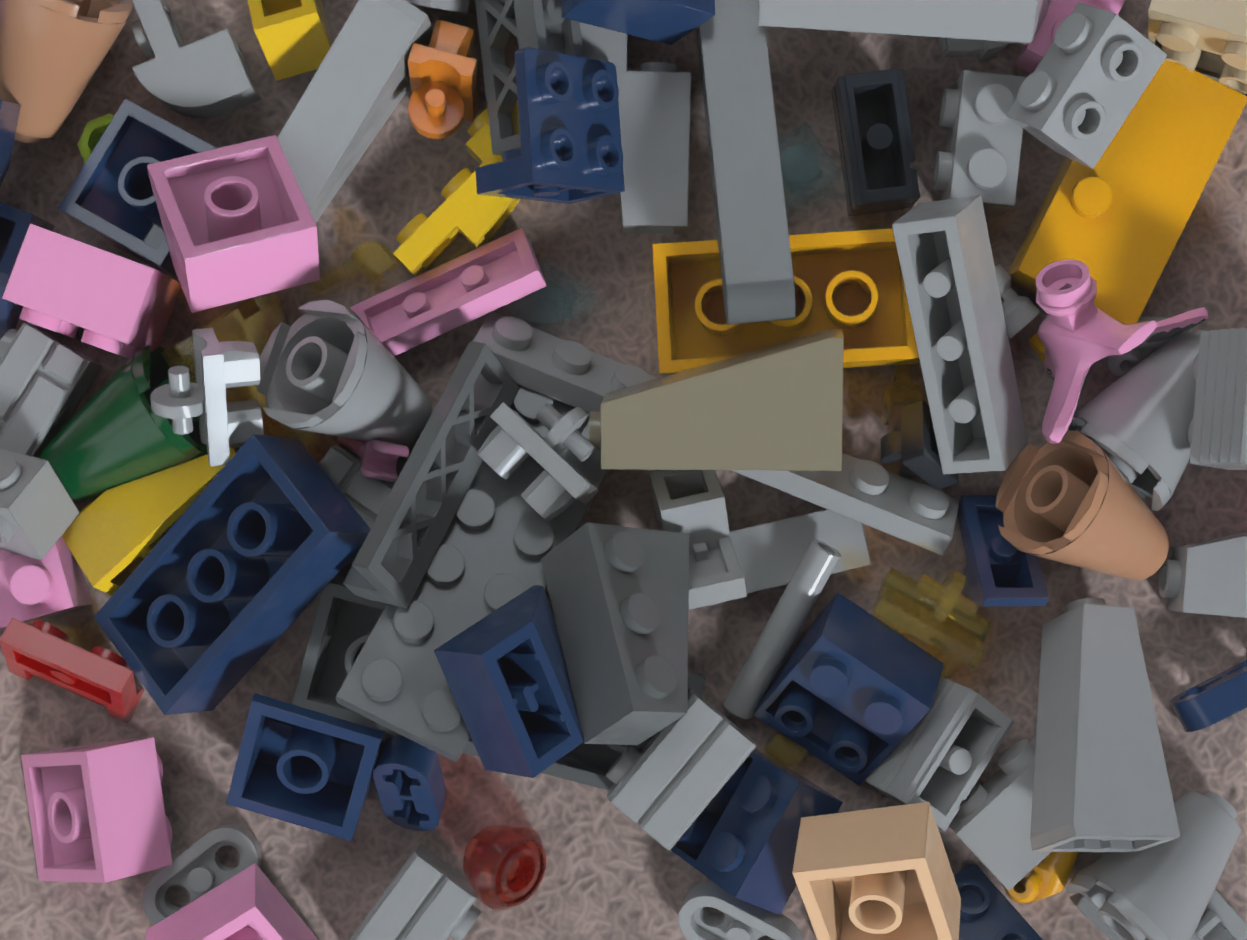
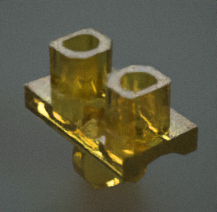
M891 567L882 580L872 612L875 614L874 617L905 638L908 634H911L926 642L927 645L924 650L944 663L941 677L950 679L964 665L975 670L985 655L986 649L983 648V645L990 630L991 622L977 615L976 612L979 605L961 594L966 582V575L953 569L943 583L924 573L916 581Z

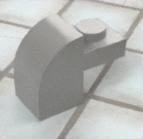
M132 0L140 18L131 22L134 36L147 59L153 56L156 57L134 66L132 69L141 84L162 104L172 111L187 117L213 118L228 114L261 100L240 45L228 29L185 45L170 7L165 0Z
M650 471L649 476L660 531L689 534V610L747 597L744 575L730 537L725 497L716 471Z

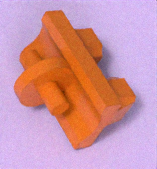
M436 20L429 46L416 43L412 45L408 58L412 93L408 103V116L413 128L427 138L442 139L451 136L460 128L463 120L473 122L479 105L477 60L470 55L474 43V30L471 28Z

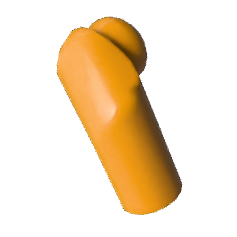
M1051 852L1012 889L1008 891L1004 887L1006 894L1014 902L1032 903L1061 892L1067 884L1079 852Z

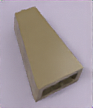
M827 329L606 393L600 403V411H590L589 442L595 446V450H601V469L842 471L844 340L842 329Z

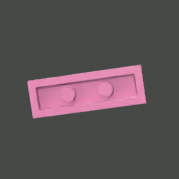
M520 228L350 308L389 352L396 356L547 285L531 243L523 228Z

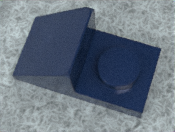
M961 495L957 519L967 564L957 588L958 594L980 606H1046L1049 595L1039 557L1020 551L1001 536L998 525L1004 527L1003 512L996 508L997 495Z

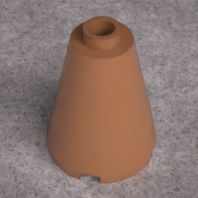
M0 0V100L21 105L15 140L37 144L41 142L42 138H53L57 135L126 24L133 6L130 0L121 4L120 0Z
M1067 430L1060 443L1053 444L1048 442L1040 448L1031 443L1019 453L1005 472L996 497V508L1003 512L1004 527L999 525L998 527L1001 536L1020 551L1131 581H1140L1152 576L1165 562L1170 547L1168 532L1101 446L1081 432Z

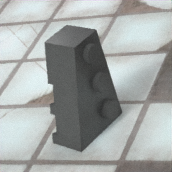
M585 523L541 558L584 744L639 745L687 713L689 534Z

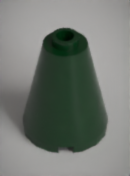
M148 345L134 353L41 451L40 459L48 460L74 504L99 497L103 492L113 487L208 454L207 445L201 443L198 416L192 417L193 431L189 434L179 435L173 432L172 419L158 416L151 410V392L160 386L169 384L168 370L174 366L187 367L168 349L160 346L150 352L151 345ZM189 370L190 382L196 383V377Z

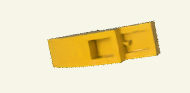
M517 100L511 112L513 135L520 133ZM486 108L468 128L467 132L472 137L465 143L469 154L480 164L479 167L502 161L501 155H493L488 108ZM466 167L457 173L444 187L441 195L446 200L429 217L423 212L419 213L400 231L396 240L401 246L393 255L416 277L422 274L460 234L476 249L485 245L503 225L521 199L478 195L476 171L472 172Z

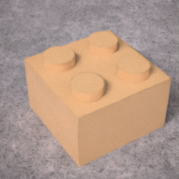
M930 802L801 818L792 874L817 940H959L961 897Z

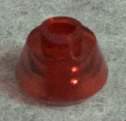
M491 825L485 827L468 842L463 859V871L480 901L493 910H507L528 900L539 887L546 869V854L543 841L534 829L524 825Z

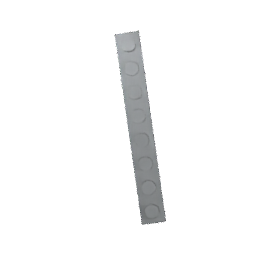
M493 311L489 312L473 342L485 343L516 384L573 407H581L588 413L590 411H600V403L606 393L657 379V377L649 375L638 366L622 364L592 352L578 342L560 339L530 327L529 324L519 318L506 317ZM842 453V471L732 470L942 556L953 538L959 499L946 495L942 490L935 489L929 484H919L887 471L873 461L860 460Z

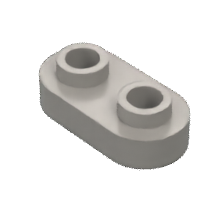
M234 824L218 826L204 835L172 861L173 865L161 869L146 884L142 896V905L148 920L155 925L183 908L173 905L169 899V890L174 885L183 886L188 890L190 895L189 903L252 864L256 863L260 868L262 853L256 837L248 829ZM230 845L238 850L240 862L237 867L228 868L220 862L218 855L222 846Z
M702 882L690 888L684 897L678 916L680 930L687 940H763L762 936L765 935L774 940H802L799 928L786 916L778 915L737 899L714 882ZM705 907L718 909L722 913L712 914Z

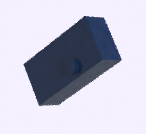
M252 434L98 611L94 619L164 715L213 711L362 547L371 529L299 439Z

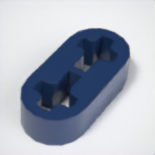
M1247 660L1171 699L1170 703L1185 732H1193L1209 727L1247 708Z
M404 736L387 738L381 745L373 770V779L384 814L394 824L414 831L434 829L439 824L447 796L438 755L436 752Z

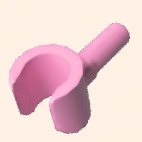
M343 437L337 438L341 446L358 455L361 459V473L364 477L396 482L398 478L396 473L398 457H408L409 449L405 445L374 439L365 442Z

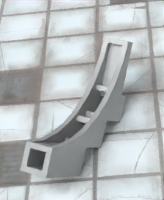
M498 0V2H499L502 6H504L505 3H506V1H507V0ZM579 22L583 57L612 62L616 66L625 192L620 193L623 233L686 235L688 224L691 72H677V65L668 62L642 63L639 65V71H627L628 34Z

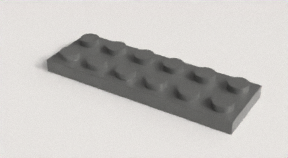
M519 384L517 385L520 389L510 406L543 438H545L549 430L535 416L545 404L549 403L562 416L576 408ZM589 422L581 433L588 441ZM568 448L564 450L561 455L599 490L610 470L601 469V450H594L583 462ZM529 455L507 480L497 474L483 460L408 608L390 604L385 606L336 695L337 703L457 763L470 738V734L434 650L533 585H542L546 592L548 587L541 558L579 529L597 493L586 505L576 499L569 508L551 521H548L521 497V494L545 470L533 457Z

